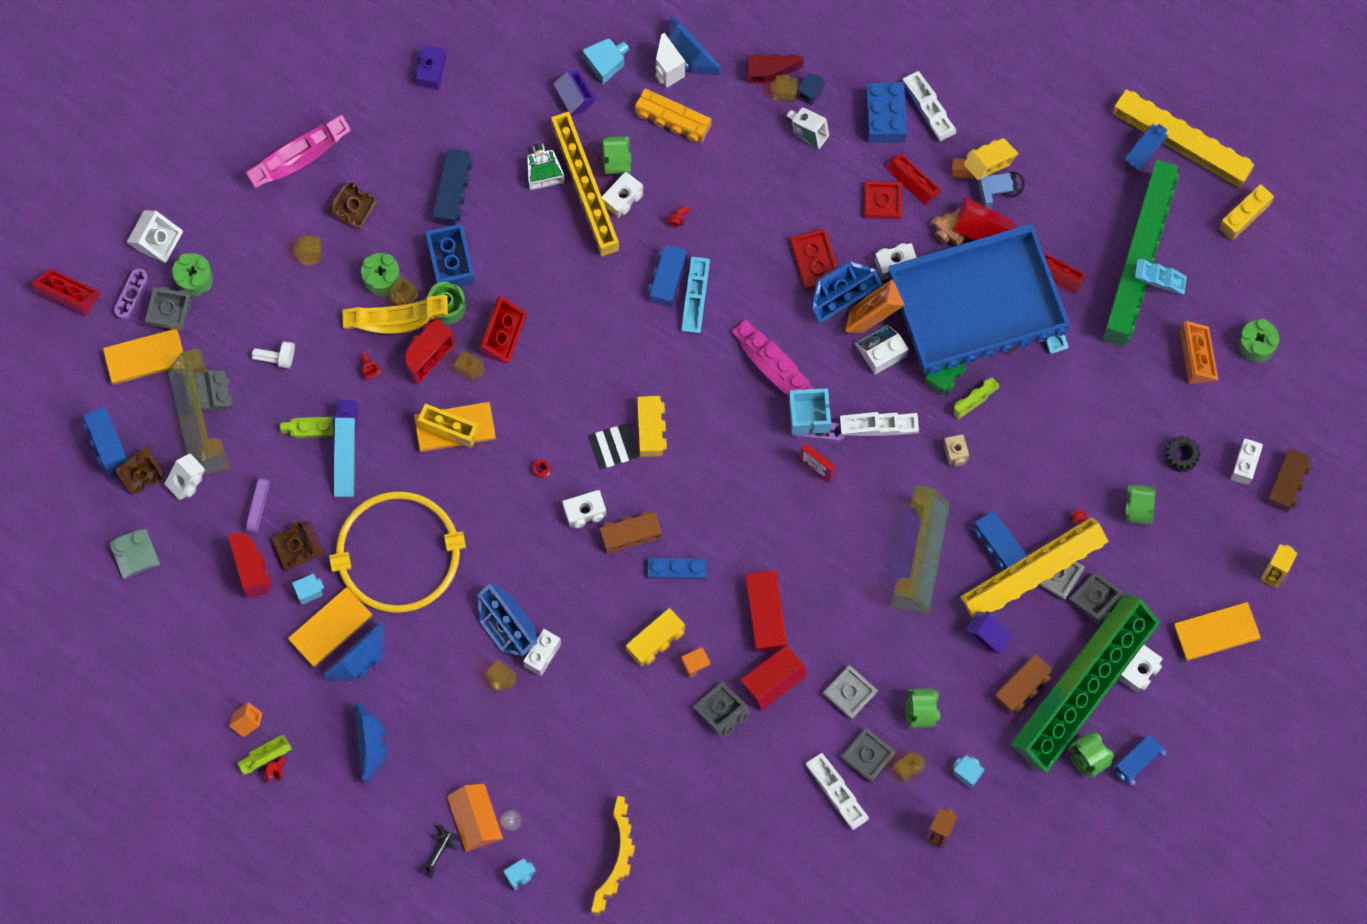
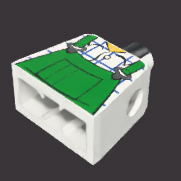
M801 108L798 113L791 110L787 114L786 120L792 123L794 133L815 148L820 149L829 137L826 118L806 108Z
M541 143L534 145V154L527 156L529 189L533 190L564 183V174L554 151H545L544 145Z

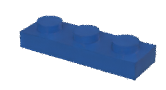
M648 558V579L706 580V559Z

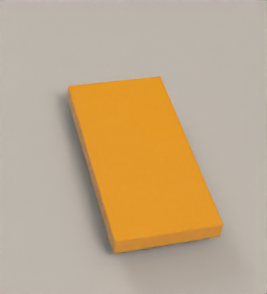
M176 329L103 348L113 385L187 365L180 336Z
M490 402L443 409V411L478 424L479 434L474 443L496 440ZM414 414L420 452L462 445L419 428L418 418L420 414Z
M346 587L293 633L288 640L315 668L372 618L373 615Z
M1248 602L1174 624L1186 661L1257 641L1261 638Z

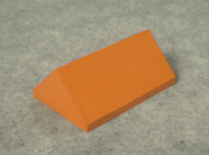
M892 279L850 307L845 329L848 333H864L904 306L903 300Z
M1184 321L1180 329V337L1189 384L1217 381L1218 375L1209 327Z
M485 783L464 785L447 796L459 834L462 837L465 852L503 839Z

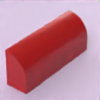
M777 571L746 574L756 649L764 652L778 651L784 645H787Z

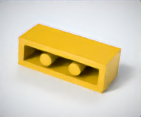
M1005 138L998 141L993 140L987 146L984 144L978 150H971L966 156L967 160L964 162V166L979 180L1008 167L1017 157L1018 152Z
M1260 184L1222 220L1219 229L1233 241L1271 205L1274 196Z
M660 396L637 397L640 457L663 456V450H667L666 438H662V432H666V423L661 418V414L665 413V403L661 402Z
M426 403L418 418L419 428L470 448L473 447L479 434L478 424Z
M1280 544L1260 580L1278 589L1298 553L1292 547Z
M669 608L626 645V651L641 667L645 664L649 665L655 660L657 653L660 651L663 653L669 648V643L672 640H678L684 635L685 624Z

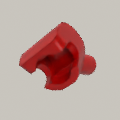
M367 353L360 356L363 361L362 372L365 380L382 374L377 363L370 360Z
M279 756L276 762L270 763L263 771L262 778L265 783L271 782L270 780L273 779V776L276 781L283 778L282 766L286 761L284 757Z

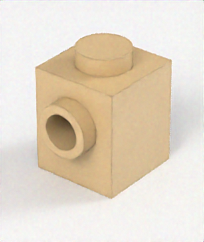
M964 435L945 438L943 445L949 465L961 466L968 461L969 452Z

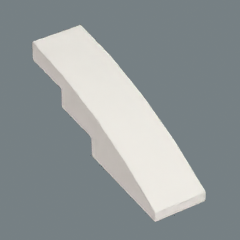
M917 71L903 78L902 80L909 94L939 141L956 134V128L947 118L946 111L937 100V95L920 72Z
M873 412L840 416L842 435L884 436L919 433L917 413L898 415V412L886 414Z
M820 753L806 763L818 784L852 830L869 820L868 815L857 803L856 798L847 788L844 780L823 753Z

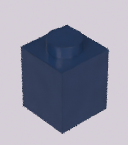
M809 72L797 89V97L813 106L824 90L825 81H823L821 76L813 75Z

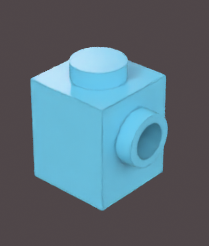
M314 574L292 583L301 605L323 596L321 590L324 589L321 579H316Z
M967 755L963 759L958 758L952 766L954 768L953 775L970 788L978 781L985 769L979 765L980 762L972 756L969 758Z

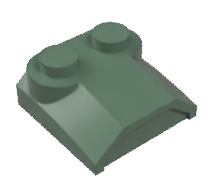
M146 529L133 531L116 538L110 543L124 580L150 568L161 566Z

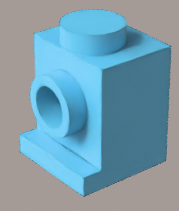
M522 859L504 870V875L514 891L518 890L517 885L528 883L536 870L530 861L527 863L525 859Z

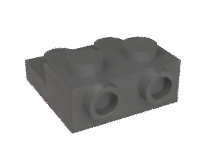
M154 287L145 323L147 325L183 331L192 303L191 293L185 290L174 291L167 287Z
M207 370L205 373L187 372L184 374L190 410L224 412L231 407L233 399L232 395L228 394L229 378L225 376V371Z
M1094 572L1071 596L1070 602L1084 611L1088 618L1101 626L1125 594L1120 588Z
M723 682L693 706L694 710L720 737L730 735L734 730V726L739 722H745L750 713L747 704Z

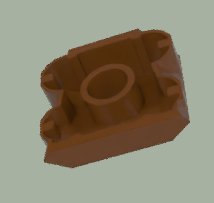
M344 181L326 212L360 230L378 199L371 193L360 190L354 182L347 183Z
M148 444L115 469V471L132 495L143 491L148 483L157 484L161 482L164 469Z
M310 521L304 523L296 522L290 529L280 531L271 537L286 571L324 555L325 550L322 548L314 526Z

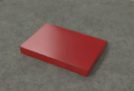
M826 228L790 237V243L805 291L814 289L819 278L838 267Z

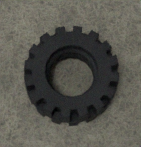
M1178 436L1169 442L1165 450L1167 465L1169 467L1172 466L1174 471L1177 469L1178 472L1192 470L1200 458L1201 451L1199 450V445L1195 443L1194 439L1190 440L1189 436L1187 438H1184V436H1180V438ZM1179 447L1186 448L1190 452V458L1186 461L1179 460L1175 456V450Z

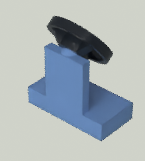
M1011 171L979 179L978 184L983 206L989 209L992 208L993 194L1003 193L1010 198L1019 196L1025 187L1024 177L1018 172ZM1017 174L1020 176L1022 182L1020 190L1017 187L1018 183L1015 180ZM1013 190L1017 191V193L1014 195H1008L1006 193L1012 192Z

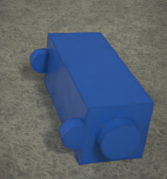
M1160 123L1158 125L1152 124L1126 156L1125 160L1139 171L1142 170L1169 137L1166 133L1168 129Z
M1149 734L1114 769L1115 775L1122 782L1125 781L1127 784L1134 786L1136 784L1134 778L1159 754L1162 757H1165L1167 754L1163 750L1164 748Z

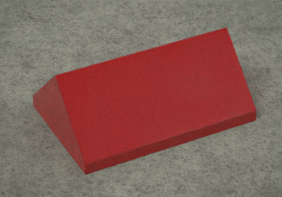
M965 197L952 231L975 241L1015 229V223L1013 220Z
M51 268L32 282L36 294L87 317L100 291Z
M501 295L497 298L480 345L481 356L508 364L527 312Z
M784 645L742 677L740 681L762 711L807 677L804 663L788 645Z

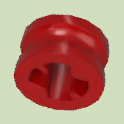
M543 459L537 460L533 465L534 475L537 478H546L550 473L549 463ZM541 465H544V469L547 468V470H543L542 473H539V469L536 470V468H540Z
M1081 509L1069 514V518H1072L1071 524L1077 525L1088 520V517L1084 515L1086 511Z

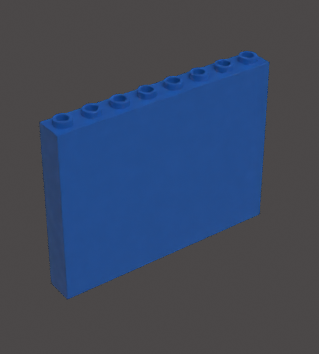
M1033 224L897 263L888 268L890 280L894 281L903 300L904 306L900 309L924 374H936L944 368L953 369L958 364L964 362L969 364L981 357L989 358L994 353H1006L1018 346L1021 348L1026 347L1031 342H1043L1055 335L1056 337L1063 336L1069 331L1070 323Z

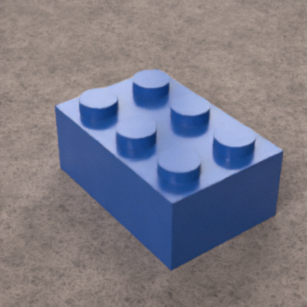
M904 82L867 83L868 143L906 142L907 126Z
M463 224L425 231L436 282H450L459 287L474 284L475 277Z
M102 407L85 414L86 422H83V425L90 438L93 450L97 455L100 467L104 473L108 472L109 476L112 477L117 475L115 469L128 459L106 407Z

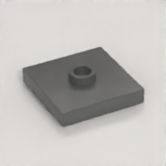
M865 727L844 752L841 759L872 783L896 754V751Z

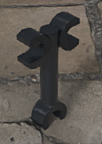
M439 824L437 828L442 831V834L439 836L432 834V837L440 842L428 863L421 865L419 869L421 874L426 868L430 869L431 872L428 875L430 879L434 876V866L447 844H449L451 849L456 850L457 846L453 845L452 841L454 839L462 841L460 835L451 834L445 830L444 826Z

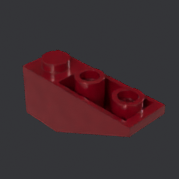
M762 54L748 55V83L766 84L801 69L804 64V56L796 54L790 56H781L779 54H772L771 56H763Z

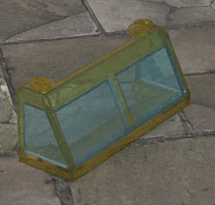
M197 348L181 352L168 368V373L187 455L191 454L205 469L204 475L228 469L230 464L222 442L217 438L208 439L193 372H206L207 366L201 349Z
M914 486L910 508H915L918 513V519H921L910 579L902 578L897 581L891 602L892 608L929 615L950 506V503L934 488Z

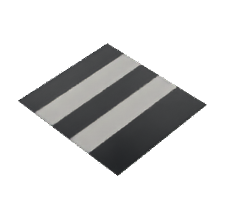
M628 423L588 435L600 470L640 457Z

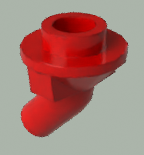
M686 205L679 208L673 214L667 216V222L673 227L684 225L685 220L682 215L690 212L689 206Z

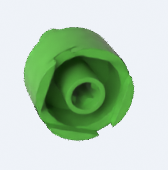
M629 136L602 138V160L605 175L631 173V152H629L628 148Z
M195 253L182 254L173 266V277L179 290H185L191 293L192 297H196L204 292L206 293L211 288L213 274L208 260L203 256Z
M376 253L365 258L361 268L365 288L376 296L392 294L401 281L397 261L392 255L385 253Z
M440 282L430 289L427 297L446 295L448 299V315L436 316L434 319L437 318L444 325H451L464 317L466 310L465 297L459 286L450 282Z
M1266 319L1253 320L1246 324L1238 339V350L1242 357L1256 363H1262L1270 359L1280 341L1277 329Z
M1128 485L1125 521L1137 524H1153L1156 486Z
M932 688L907 689L906 695H909V701H905V715L907 723H911L908 727H934L936 721H940V710L936 706V702L939 699L938 691Z
M1097 732L1087 733L1068 746V752L1072 751L1073 754L1070 757L1071 761L1081 774L1087 773L1089 775L1087 778L1089 779L1109 767L1111 759L1114 758L1112 751L1105 747L1101 736Z

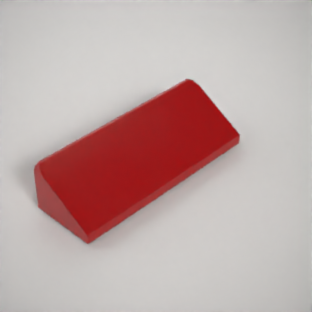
M902 153L891 159L886 167V170L899 182H902V185L924 205L928 204L941 192V189Z
M1043 252L1054 283L1075 294L1086 274Z

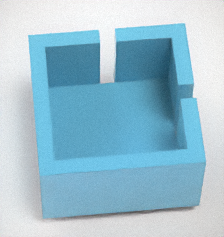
M828 388L790 390L791 434H809V430H812V433H830L831 417Z

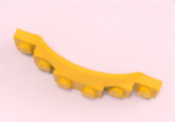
M446 295L427 297V299L399 306L343 309V328H359L380 334L411 332L419 329L436 316L448 315V299Z
M617 796L613 819L617 820L620 830V852L610 877L595 892L591 912L592 915L600 916V912L605 911L607 900L604 897L612 899L613 893L617 894L619 882L616 881H624L625 876H629L631 865L628 864L629 856L633 857L635 845H632V839L628 838L632 825L629 824V818L622 817V815L627 814L628 804L625 803V797Z

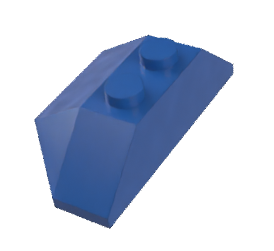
M673 14L670 17L669 40L684 59L685 70L689 69L692 74L719 76L722 66Z
M847 261L819 278L816 283L811 306L818 323H822L882 286L876 269Z
M489 583L477 595V600L479 601V622L502 652L525 656L537 644L535 625L512 595L495 584Z
M379 621L324 673L327 681H356L359 678L362 679L368 674V669L372 665L376 666L382 661L385 636L383 622Z
M357 702L354 703L362 780L365 784L371 780L385 762V755H388L387 743L383 744L382 736H386L385 725H381L378 717Z

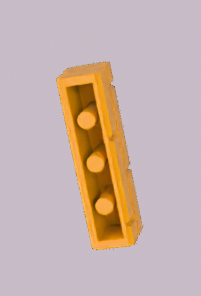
M646 88L643 90L635 106V113L640 118L653 120L657 126H666L674 134H683L695 143L697 141L703 142L712 125L711 118Z

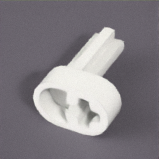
M284 341L280 353L254 348L252 359L276 363L279 367L289 369L294 355L295 344Z

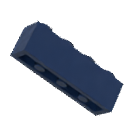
M448 148L433 213V221L436 224L453 226L457 224V221H461L462 210H460L461 204L465 203L466 193H464V189L469 185L470 176H468V171L472 170L474 162L469 151Z

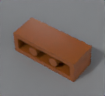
M644 512L639 517H626L621 522H608L603 527H600V535L606 554L662 539V531L656 512Z
M1035 654L995 695L994 700L1010 715L1014 712L1019 713L1024 708L1026 699L1029 698L1031 700L1039 692L1037 688L1041 684L1045 686L1051 680L1052 669Z
M939 808L925 841L943 849L958 818L955 812L949 808Z

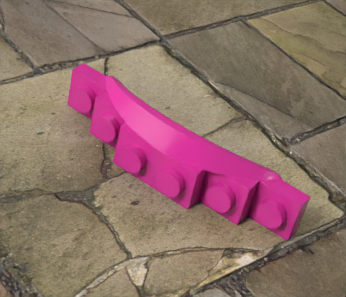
M342 114L325 124L322 123L309 132H304L274 150V153L260 160V163L246 170L245 173L254 188L259 187L265 182H271L287 176L317 159L351 130Z
M744 320L732 331V335L740 342L741 347L757 368L787 396H789L790 390L814 389L810 381L798 370V366L773 341L770 342L760 330L757 331L747 320Z

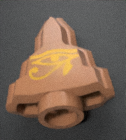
M960 208L954 213H946L942 217L937 216L930 222L937 231L935 237L941 243L946 244L949 242L954 246H958L963 242L964 237L952 231Z

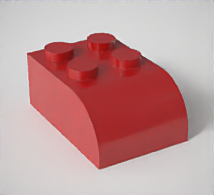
M437 318L425 325L424 331L412 339L411 345L406 351L405 359L408 374L416 385L455 346L453 331Z
M242 533L229 534V541L247 599L270 593L268 586L272 584L267 569H264L267 566L262 551H257L254 541L249 536Z

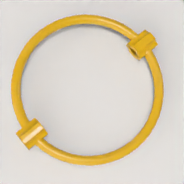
M395 491L374 496L354 509L339 532L336 554L329 556L332 572L339 571L344 584L357 599L377 610L402 613L420 609L432 603L444 593L456 574L460 549H466L463 531L456 532L451 519L436 503L418 494ZM392 499L415 501L435 512L449 532V534L444 535L447 552L452 551L448 573L439 587L427 597L405 605L384 604L362 593L348 575L347 570L352 569L349 552L344 553L347 533L356 518L369 507Z

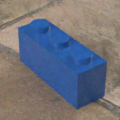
M665 245L664 249L659 251L657 261H660L658 267L654 268L652 278H655L653 284L649 285L647 295H650L651 303L672 308L686 261L687 250Z
M994 510L975 522L973 527L975 536L979 540L982 539L985 543L986 551L990 555L993 554L996 558V564L1000 570H1005L1027 557V554Z

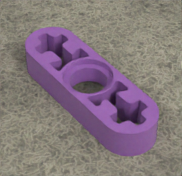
M138 268L130 274L114 308L118 319L124 321L132 317L149 280L145 270ZM140 275H142L143 280L140 279V280L138 281V283H137V280H136L135 277H136V276L139 277ZM130 290L137 292L136 297L133 299L126 297L127 292ZM126 306L128 312L121 314L120 309L123 310Z
M831 423L830 432H835V429H839V433H842L841 424ZM809 430V434L792 435L798 439L835 443L841 442L845 438V435L839 434V437H835L834 433H829L828 436H826V433L817 436L812 433V430Z
M258 479L247 521V531L257 533L269 490L270 480Z

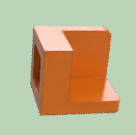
M953 159L951 177L974 179V175L964 166V162L967 159Z
M703 647L681 657V662L689 678L696 676L697 671L710 666V661Z
M247 702L233 712L229 727L242 737H245L259 727L263 713Z

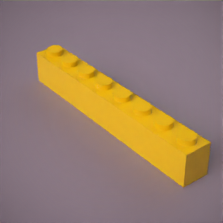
M1126 89L1114 107L1112 114L1145 133L1152 124L1158 125L1160 123L1168 129L1166 133L1169 135L1163 144L1240 189L1252 172L1255 164L1250 159L1241 157L1233 149L1224 147L1214 138L1207 137L1201 130L1188 126L1184 120L1176 119L1168 111L1159 109L1153 102L1142 99L1134 91Z
M566 112L551 117L553 131L601 257L619 251L617 236L570 113Z
M1091 517L960 596L972 618L977 611L985 613L986 611L993 612L999 610L1006 603L1018 599L1024 592L1036 588L1039 583L1051 579L1057 572L1069 568L1072 563L1084 559L1087 554L1102 548L1109 541L1099 522Z

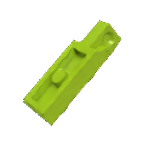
M993 377L984 381V386L974 389L966 399H960L955 403L953 415L957 419L965 416L987 400L989 395L998 390L999 384Z
M333 417L290 419V422L280 423L281 433H290L291 437L296 438L334 437Z
M282 734L252 750L247 758L237 762L243 775L262 765H266L278 756L286 754L292 748L285 735Z

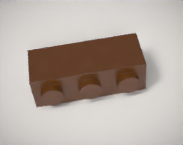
M1289 448L1267 499V505L1286 513L1290 507H1295L1298 500L1295 497L1297 490L1301 492L1305 483L1302 478L1304 474L1308 475L1312 466L1309 463L1310 456Z

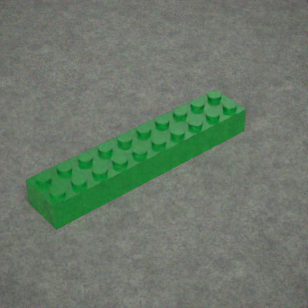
M1159 160L1155 162L1102 339L1104 342L1124 347L1126 341L1130 342L1147 285V283L1135 278L1137 259H1145L1150 263H1154L1165 220L1170 209L1169 206L1179 178V173H1176L1178 168L1176 165Z
M1128 594L1122 597L1011 743L1013 748L1031 768L1044 773L1048 772L1160 624V621L1141 598Z

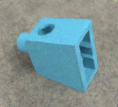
M606 39L583 50V58L602 84H604L624 66L623 54L629 51V47L624 41L615 46L611 39Z

